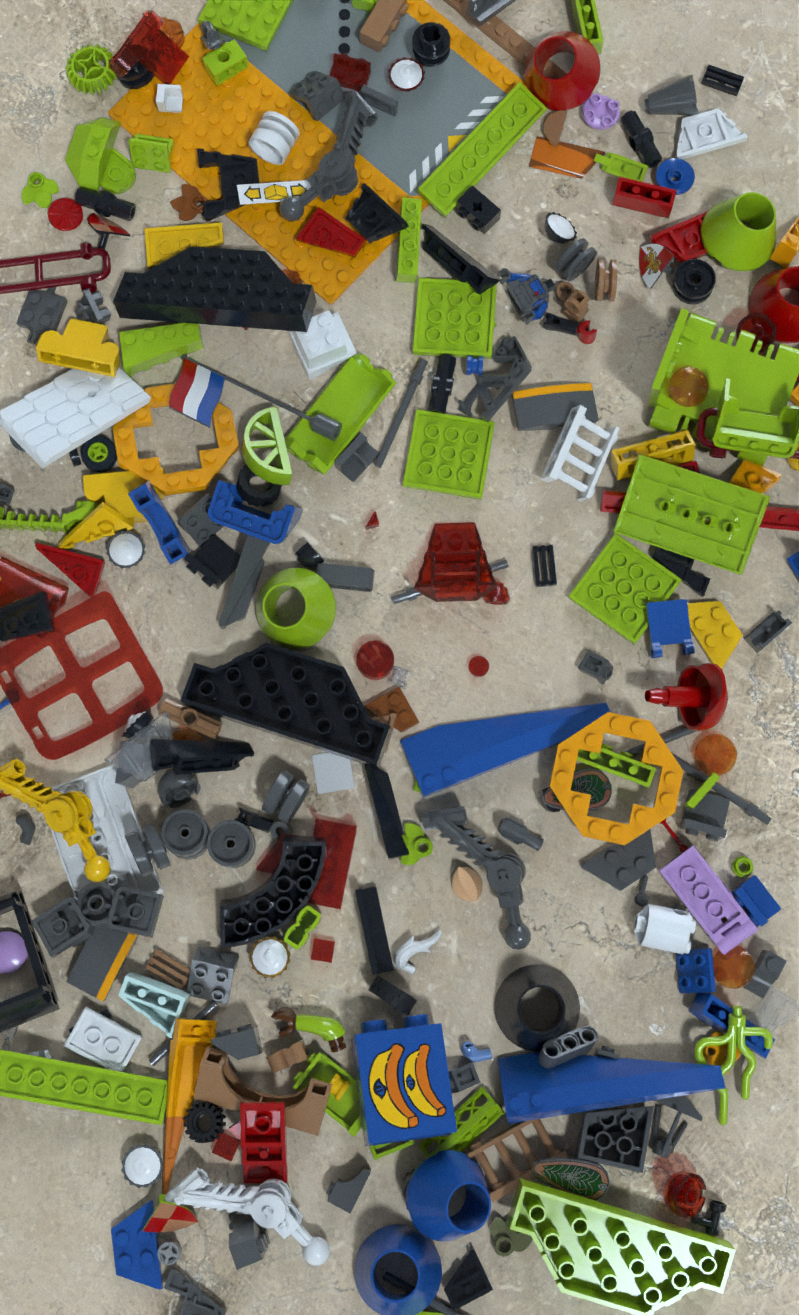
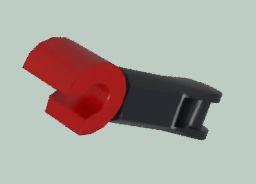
M548 313L545 316L546 322L543 323L542 327L546 330L558 331L574 336L578 333V338L583 344H591L596 339L597 330L592 329L589 331L591 320L583 321L579 326V322L561 318L554 314Z

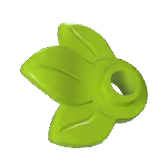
M34 172L29 175L28 185L22 189L21 195L25 205L35 201L39 207L47 209L52 201L51 195L59 193V187L54 180L46 179L43 174Z
M406 823V835H402L409 855L401 857V864L413 865L420 858L427 857L432 853L433 844L429 838L424 837L421 827L413 823ZM421 843L427 846L425 851L419 850L418 847Z

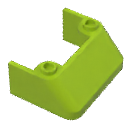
M726 378L717 410L713 433L714 445L719 448L779 458L793 456L799 442V407L786 406L782 408L779 416L739 410L740 402L736 397L729 395L730 379Z

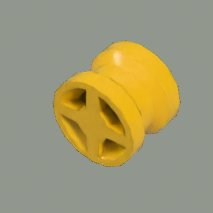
M336 1073L329 1084H332L330 1093L335 1096L337 1101L341 1099L350 1082L343 1081L340 1075Z

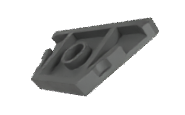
M651 829L626 845L613 844L581 865V868L610 884L615 889L623 890L656 868Z

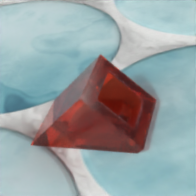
M376 511L365 526L366 530L379 527Z

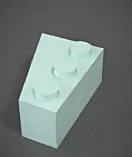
M131 971L125 976L118 996L137 1012H141L154 1026H158L172 1039L175 1019L183 1017L191 993Z

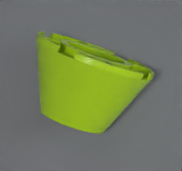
M748 192L714 205L707 212L701 224V239L707 253L712 258L715 257L723 263L721 266L730 270L746 272L762 267L771 258L777 243L776 210L773 203L760 193ZM740 220H743L750 224L753 227V229L746 227L744 224L741 223Z
M288 568L277 572L264 583L256 600V617L262 632L273 643L287 649H304L317 644L330 631L335 620L336 601L332 589L322 577L304 568ZM297 588L305 599V612L299 622L286 627L277 616V602L283 593Z

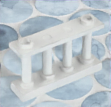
M582 405L571 408L541 477L547 483L560 479L580 491L577 498L579 501L590 499L595 493L594 487L611 447L618 439L617 433L620 429L615 426L606 431L587 420L585 416L587 408ZM579 426H583L603 438L599 448L578 436ZM573 443L595 455L591 466L570 454L569 449ZM565 461L588 473L584 484L562 472L561 468Z

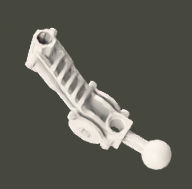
M197 1167L164 1197L166 1202L176 1203L179 1206L193 1205L192 1208L203 1207L204 1210L215 1208L214 1211L224 1209L227 1213L237 1211L236 1214H251L258 1225L264 1228H274L283 1239L291 1234L303 1246V1257L312 1266L324 1264L330 1256L328 1242L322 1237H312L301 1225L303 1214L291 1202V1190L282 1180L268 1179L259 1186H249L247 1188L243 1184L234 1186V1183L222 1185L223 1182L209 1183L208 1174L203 1169Z

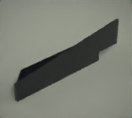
M422 224L426 242H423V249L459 281L463 283L468 281L476 293L480 295L499 282L500 279L437 229L433 226Z
M364 764L388 859L391 860L409 855L402 837L404 831L389 774L381 769Z

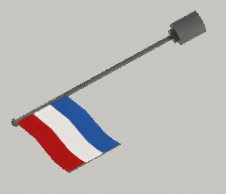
M187 354L181 356L183 361L181 374L171 392L169 408L210 428L212 415L221 398L224 381L227 380L311 421V430L331 441H335L341 432L342 423L322 413L314 415L312 418L187 357Z

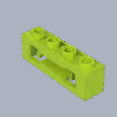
M402 197L399 215L407 222L409 227L398 232L396 282L415 283L418 276L422 199Z

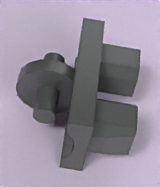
M89 289L83 290L84 297L77 304L76 317L84 318L87 322L91 320L92 323L97 324L109 321L111 318L109 309L103 308L99 310L97 307L103 305L101 293H90Z

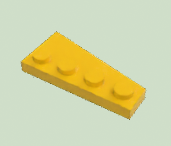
M222 222L144 228L148 269L161 264L189 247L213 248L224 244Z

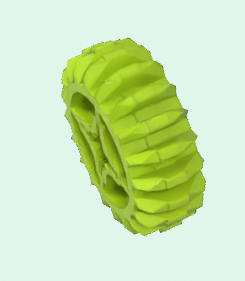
M90 43L89 47L82 45V49L76 48V53H70V59H67L65 69L68 80L78 92L83 91L85 95L90 92L94 95L98 91L101 95L102 89L108 91V85L113 86V80H117L112 67L114 57L105 47L101 48L99 44L93 47ZM99 61L106 64V67H102V65L99 64ZM78 72H82L84 78L80 77L78 75Z

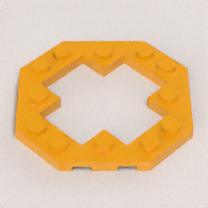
M175 384L146 388L144 392L151 397L150 402L112 427L119 467L125 471H130L144 483L150 481L152 486L165 496L206 490L216 474L218 475L229 458L239 449L232 410L218 402L212 415L218 448L199 451L201 469L162 474L159 457L138 460L133 429L153 426L150 409L169 406L171 392Z
M607 712L558 744L549 786L583 837L626 845L675 813L683 769L651 721ZM604 733L645 741L641 762L662 766L653 808L632 803L628 824L588 816L591 795L571 790L579 749L600 753Z

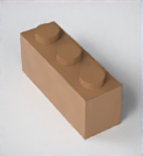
M378 0L359 32L360 43L377 52H381L383 47H387L390 35L393 31L397 30L400 18L405 16L408 11L407 0Z

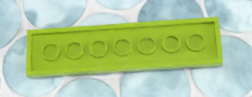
M519 82L417 189V192L446 218L456 207L457 200L472 185L475 187L547 111V108Z
M0 1049V1096L162 1125L167 1104L168 1080Z

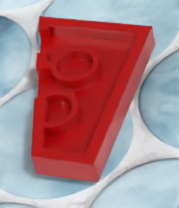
M320 207L317 208L296 238L299 242L356 257L366 243L365 238Z

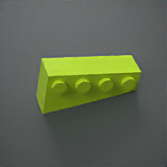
M178 323L119 332L123 368L129 377L134 376L137 372L147 371L160 363L170 362L169 360L178 356L181 357L183 354L188 355L203 349L199 324Z

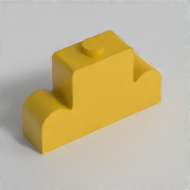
M70 319L63 335H60L57 331H46L41 335L36 346L38 362L112 377L116 376L120 367L119 347L115 343L109 342L108 327L106 325Z
M161 468L162 474H166L164 468ZM123 471L83 475L84 494L89 501L98 504L103 502L134 523L148 522L138 512L128 495L131 490L144 484L133 473ZM153 487L157 495L159 496L160 500L163 499L165 495L160 493L157 488Z

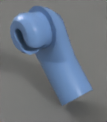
M469 1041L463 1043L461 1051L471 1062L475 1063L492 1059L490 1048L478 1050Z

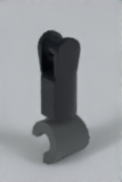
M239 807L240 813L238 818H235V821L266 833L271 832V836L275 840H279L281 836L278 831L279 827L284 829V833L292 834L290 823L285 824L282 821L273 823L274 820ZM248 814L252 815L251 822L245 821Z

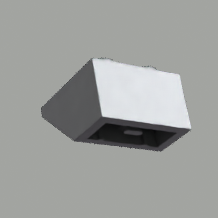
M252 1024L240 1026L237 1028V1032L231 1033V1029L215 1033V1038L211 1039L213 1045L237 1060L259 1055L263 1052L258 1026L252 1028Z

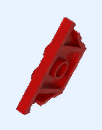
M708 211L653 234L650 237V241L667 248L674 258L681 263L707 255L708 253L701 239V224Z

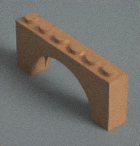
M207 1047L200 1063L194 1099L240 1112L241 1102H285L286 1127L318 1136L332 1084L311 1078L307 1087L295 1094L272 1095L263 1093L246 1085L233 1073L226 1052Z

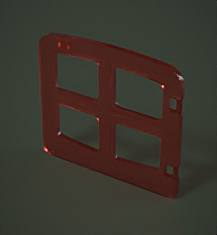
M102 591L53 618L55 631L18 638L0 648V685L25 730L31 737L37 751L46 759L56 760L96 742L126 725L131 715L145 712L153 707L163 696L161 680L115 599L107 591ZM104 619L108 622L118 639L120 648L89 666L82 667L68 646L65 637L89 624ZM50 646L63 667L66 677L34 697L28 698L18 682L14 670L28 658ZM130 662L144 685V691L118 710L108 714L93 690L92 683L122 664ZM7 671L12 680L7 684L1 676V673ZM76 693L92 718L93 723L70 736L54 741L50 738L39 719L38 712L69 694ZM37 726L44 736L40 739H37L32 730Z

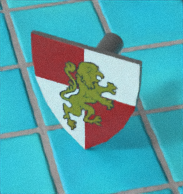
M648 244L640 248V272L650 289L663 272L670 275L674 272V268L669 266L674 256L667 248L658 244Z

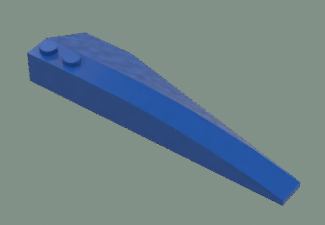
M607 703L438 725L403 739L400 742L423 798H426L558 745L605 713L610 712Z
M539 1052L498 1058L508 1124L725 1089L721 1066L580 1055L555 1067L544 1068L538 1062Z

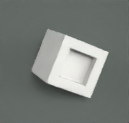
M158 84L156 104L159 112H182L183 92L180 85Z

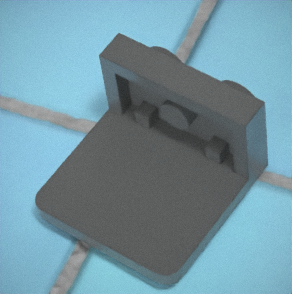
M318 71L308 73L305 79L295 84L288 92L290 97L307 104L313 119L319 121L345 99L338 79Z
M689 790L686 802L697 790ZM707 793L694 809L688 810L686 807L684 808L679 829L686 830V834L698 836V834L705 835L706 839L715 842L724 839L727 832L724 829L730 804L729 799Z
M198 946L192 959L187 992L191 993L190 996L222 1004L228 1003L233 974L239 961V955L213 950L210 947Z

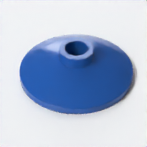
M679 158L665 160L660 164L656 172L658 186L677 190L676 195L687 192L695 180L692 166Z

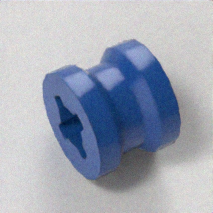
M468 355L466 375H482L483 356L473 358Z

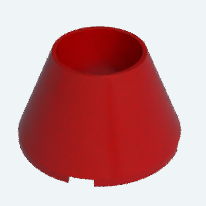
M570 31L552 33L541 39L530 51L524 67L525 85L547 109L553 111L571 110L583 104L591 96L596 85H598L601 72L600 59L595 47L584 36ZM560 52H568L575 56L574 65L565 76L558 79H550L544 76L545 64L553 55Z
M799 266L774 270L764 275L753 287L749 298V313L756 328L762 334L765 333L774 338V341L781 343L799 342V306L787 302L780 293V289L784 288L794 289L799 292Z

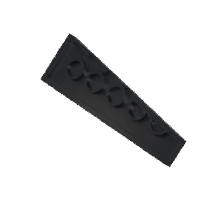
M39 592L0 608V642L55 631L46 592Z

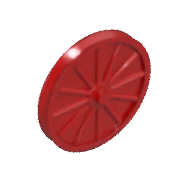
M61 198L50 205L48 219L54 228L61 231H71L81 224L83 210L80 205L75 203V200Z

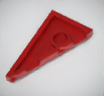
M36 543L35 547L41 554L88 596L94 599L105 565L104 560Z

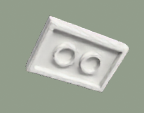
M86 1006L64 1046L106 1069L123 1072L142 1036Z

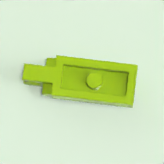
M607 152L606 157L596 153L594 158L595 162L603 164L601 169L605 170V172L643 182L649 167L648 165Z

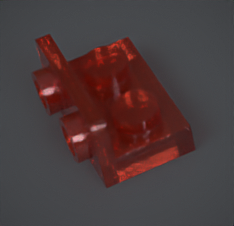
M334 53V63L329 76L337 78L340 87L360 91L363 85H368L371 76L370 62L362 58L356 59L346 54Z

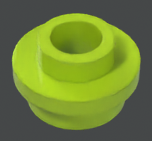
M745 856L737 857L732 863V871L738 877H748L753 871V863ZM740 863L745 865L744 871L739 869Z

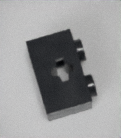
M473 185L456 203L458 215L463 219L466 218L476 231H481L483 234L500 219L501 209Z

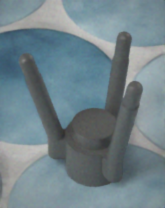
M657 1105L654 1116L653 1136L650 1144L654 1146L653 1153L669 1158L670 1153H673L688 1123H683L672 1141L671 1139L682 1114L681 1111H678L667 1138L660 1136L657 1139L660 1106Z

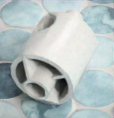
M647 903L645 908L635 917L634 932L640 946L679 954H689L691 948L689 937L690 933L693 934L695 931L696 921L693 920V914L688 911Z

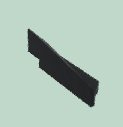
M150 740L152 770L157 771L173 767L175 775L231 771L240 766L239 762L245 757L254 756V751L247 742Z

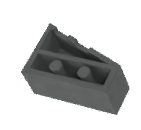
M236 1212L229 1214V1219L231 1220L229 1229H233V1232L229 1234V1249L235 1267L238 1270L262 1260L268 1249L270 1239L267 1231L262 1230V1227L254 1221L251 1214H236Z

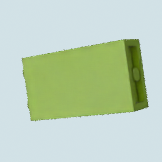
M320 1051L318 1055L313 1053L306 1062L309 1066L305 1072L300 1070L293 1079L296 1083L293 1088L299 1091L303 1090L310 1083L311 1078L330 1083L336 1073L340 1075L343 1081H349L350 1085L339 1101L330 1093L325 1112L355 1137L362 1127L357 1081L323 1052Z

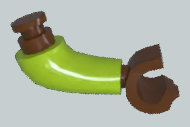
M282 1007L271 1015V1018L275 1020L283 1019L289 1025L280 1029V1037L290 1034L296 1028V1030L323 1037L324 1041H328L329 1045H332L330 1048L331 1052H338L346 1048V1044L342 1043L344 1040L343 1035L346 1032L338 1020L315 1015L297 1014L296 1016L295 1012L288 1007Z

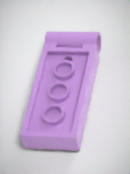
M694 844L659 870L724 955L759 930ZM726 917L727 921L724 922L721 918Z

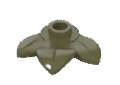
M495 1216L491 1222L490 1232L494 1237L493 1248L499 1256H509L513 1251L522 1252L528 1248L533 1240L530 1235L510 1230L507 1219L503 1221L500 1217ZM505 1240L508 1242L506 1248L500 1247L501 1241Z

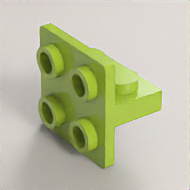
M135 134L134 138L129 139L134 168L166 173L171 172L170 158L174 147L173 139Z

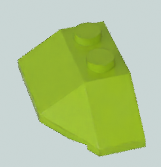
M101 117L76 125L65 161L79 187L96 192L99 191L121 126L120 121Z

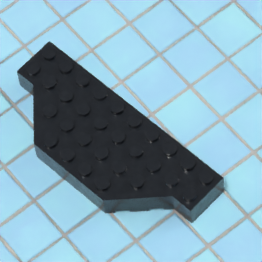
M189 247L144 273L125 272L113 303L119 317L126 319L307 332L317 300L312 285L293 284L265 251Z
M267 642L214 669L194 663L180 700L187 707L378 769L392 731L390 725L370 719L343 666Z

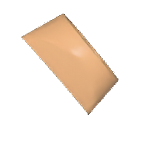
M461 866L456 869L451 886L455 895L460 899L477 901L482 892L483 882L476 871Z

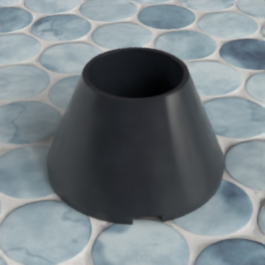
M535 964L516 969L506 977L497 991L495 1016L498 1026L509 1041L522 1049L535 1052L541 1051L544 1043L548 1040L575 1030L579 1020L580 1002L575 987L563 973L550 966ZM544 987L550 990L557 999V1017L550 1026L544 1029L528 1028L522 1021L519 1013L521 999L529 990Z

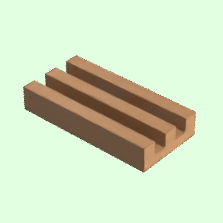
M158 949L155 950L153 957H151L150 962L145 967L181 990L188 981L191 970ZM158 956L185 971L186 975L180 974L157 960ZM155 963L159 967L182 980V982L179 983L171 977L167 976L166 974L162 973L158 969L154 968L153 964Z

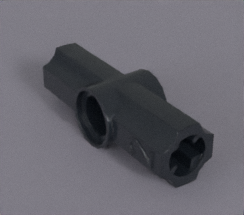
M636 111L626 112L621 117L620 122L629 136L631 148L639 153L644 164L649 166L648 168L657 166L662 161V156L654 144L651 130L648 127H644Z
M83 187L77 189L75 194V203L77 205L93 209L103 217L115 216L127 221H131L134 218L136 209L134 203L118 199L114 194L107 191L99 193Z
M444 354L439 357L436 375L433 377L432 395L428 411L446 413L456 366V358L452 355Z

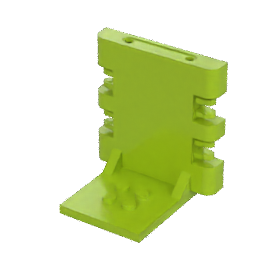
M681 308L651 387L648 406L655 408L649 428L669 435L675 434L679 421L683 418L685 421L680 432L686 431L689 421L698 423L699 415L703 410L718 408L726 378L730 379L729 395L736 397L740 402L739 410L779 415L782 408L787 406L799 375V349L780 343L773 360L770 357L775 345L770 344L768 346L766 356L764 357L758 355L763 342L758 340L754 352H750L756 334L741 330L736 345L732 346L736 332L732 331L729 334L726 344L720 342V338L724 333V328L720 327L715 340L711 339L717 321L691 313L687 322L689 310ZM709 416L706 420L704 435L709 440H713L716 416ZM697 425L692 432V437L697 438ZM739 452L737 459L764 466L767 455Z

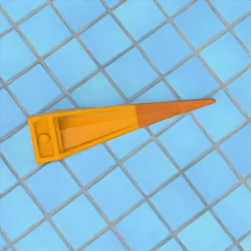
M175 1019L173 1039L170 1040L162 1180V1193L165 1195L168 1192L177 1152L185 1128L183 1123L187 1121L184 1117L189 1114L187 1110L191 1108L194 1099L200 1063L206 1048L213 1047L211 1039L215 1038L217 1021Z

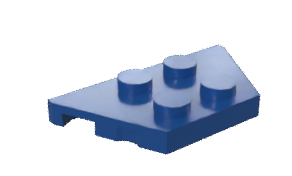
M150 1200L111 1229L116 1275L160 1290L164 1286L161 1262L157 1255L159 1249L157 1232L143 1231L144 1226L154 1212V1202Z

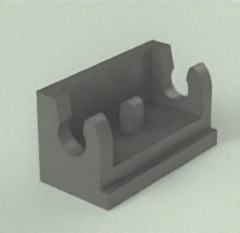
M781 611L773 612L743 638L756 653L761 651L792 624L789 619L784 620L781 617Z

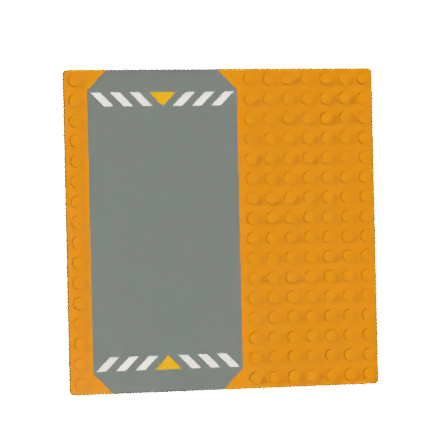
M294 0L267 51L221 33L225 43L235 39L246 54L249 67L216 86L205 70L202 60L207 53L216 49H207L201 39V36L204 34L201 25L198 23L155 65L156 73L152 81L142 88L131 89L109 110L108 114L113 120L120 121L121 127L133 137H135V134L173 139L174 147L170 158L171 170L186 183L198 188L199 193L205 196L208 201L223 200L219 166L199 168L197 149L199 148L207 152L213 153V151H217L229 156L234 154L256 158L260 183L307 180L315 171H319V163L323 156L334 150V144L337 142L336 138L340 135L339 128H342V119L345 118L344 112L347 111L348 107L343 100L319 121L314 120L307 104L290 97L288 93L295 84L305 79L308 73L318 71L337 78L345 98L346 94L350 91H357L361 95L360 90L365 85L397 100L398 112L396 116L371 106L377 113L378 119L372 127L363 128V138H360L361 144L357 148L358 154L355 155L356 161L354 164L358 173V184L351 193L343 196L334 194L331 199L326 200L324 203L317 196L304 206V213L297 221H287L281 216L279 209L281 202L246 204L224 214L304 284L312 285L314 292L328 304H333L398 237V232L372 243L366 240V243L356 257L297 241V236L317 208L320 207L362 236L348 223L346 217L352 209L355 199L360 198L363 192L361 187L366 183L398 214H400L402 197L422 199V212L429 203L417 192V189L519 82L525 87L526 85L522 79L424 0H407L408 11L405 16L400 18L397 30L392 32L387 47H383L381 52H377L360 43L359 32L371 12L354 8L352 0L348 3H341L340 0ZM342 9L349 10L350 18L348 20H341L339 18V12ZM428 22L440 23L448 30L450 35V54L445 62L435 67H427L420 64L415 59L412 51V37L415 30L420 25ZM340 27H349L350 35L345 38L339 35ZM342 43H347L350 46V52L346 55L339 52V46ZM401 60L414 61L422 70L421 81L412 88H401L394 84L391 78L393 66ZM158 84L181 86L183 92L181 113L159 112L156 104ZM268 111L282 114L290 119L299 129L300 135L295 141L294 146L290 148V153L282 165H275L263 160L253 152L248 143L255 129L258 128L264 113Z

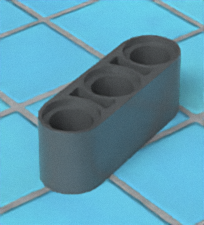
M319 563L316 566L315 573L322 577L330 588L363 592L373 590L375 573L373 569Z
M583 1026L548 1040L544 1043L538 1054V1062L544 1068H552L590 1052L598 1039L597 1031L591 1026Z

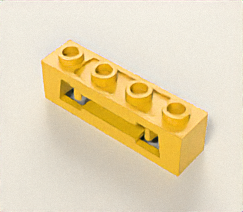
M686 430L611 450V468L618 481L632 477L639 454L672 465L690 462L694 460L695 443L689 431ZM677 440L675 446L672 444V442H669L667 446L666 442ZM631 451H635L637 454L633 457V453H629V458H624L622 455Z

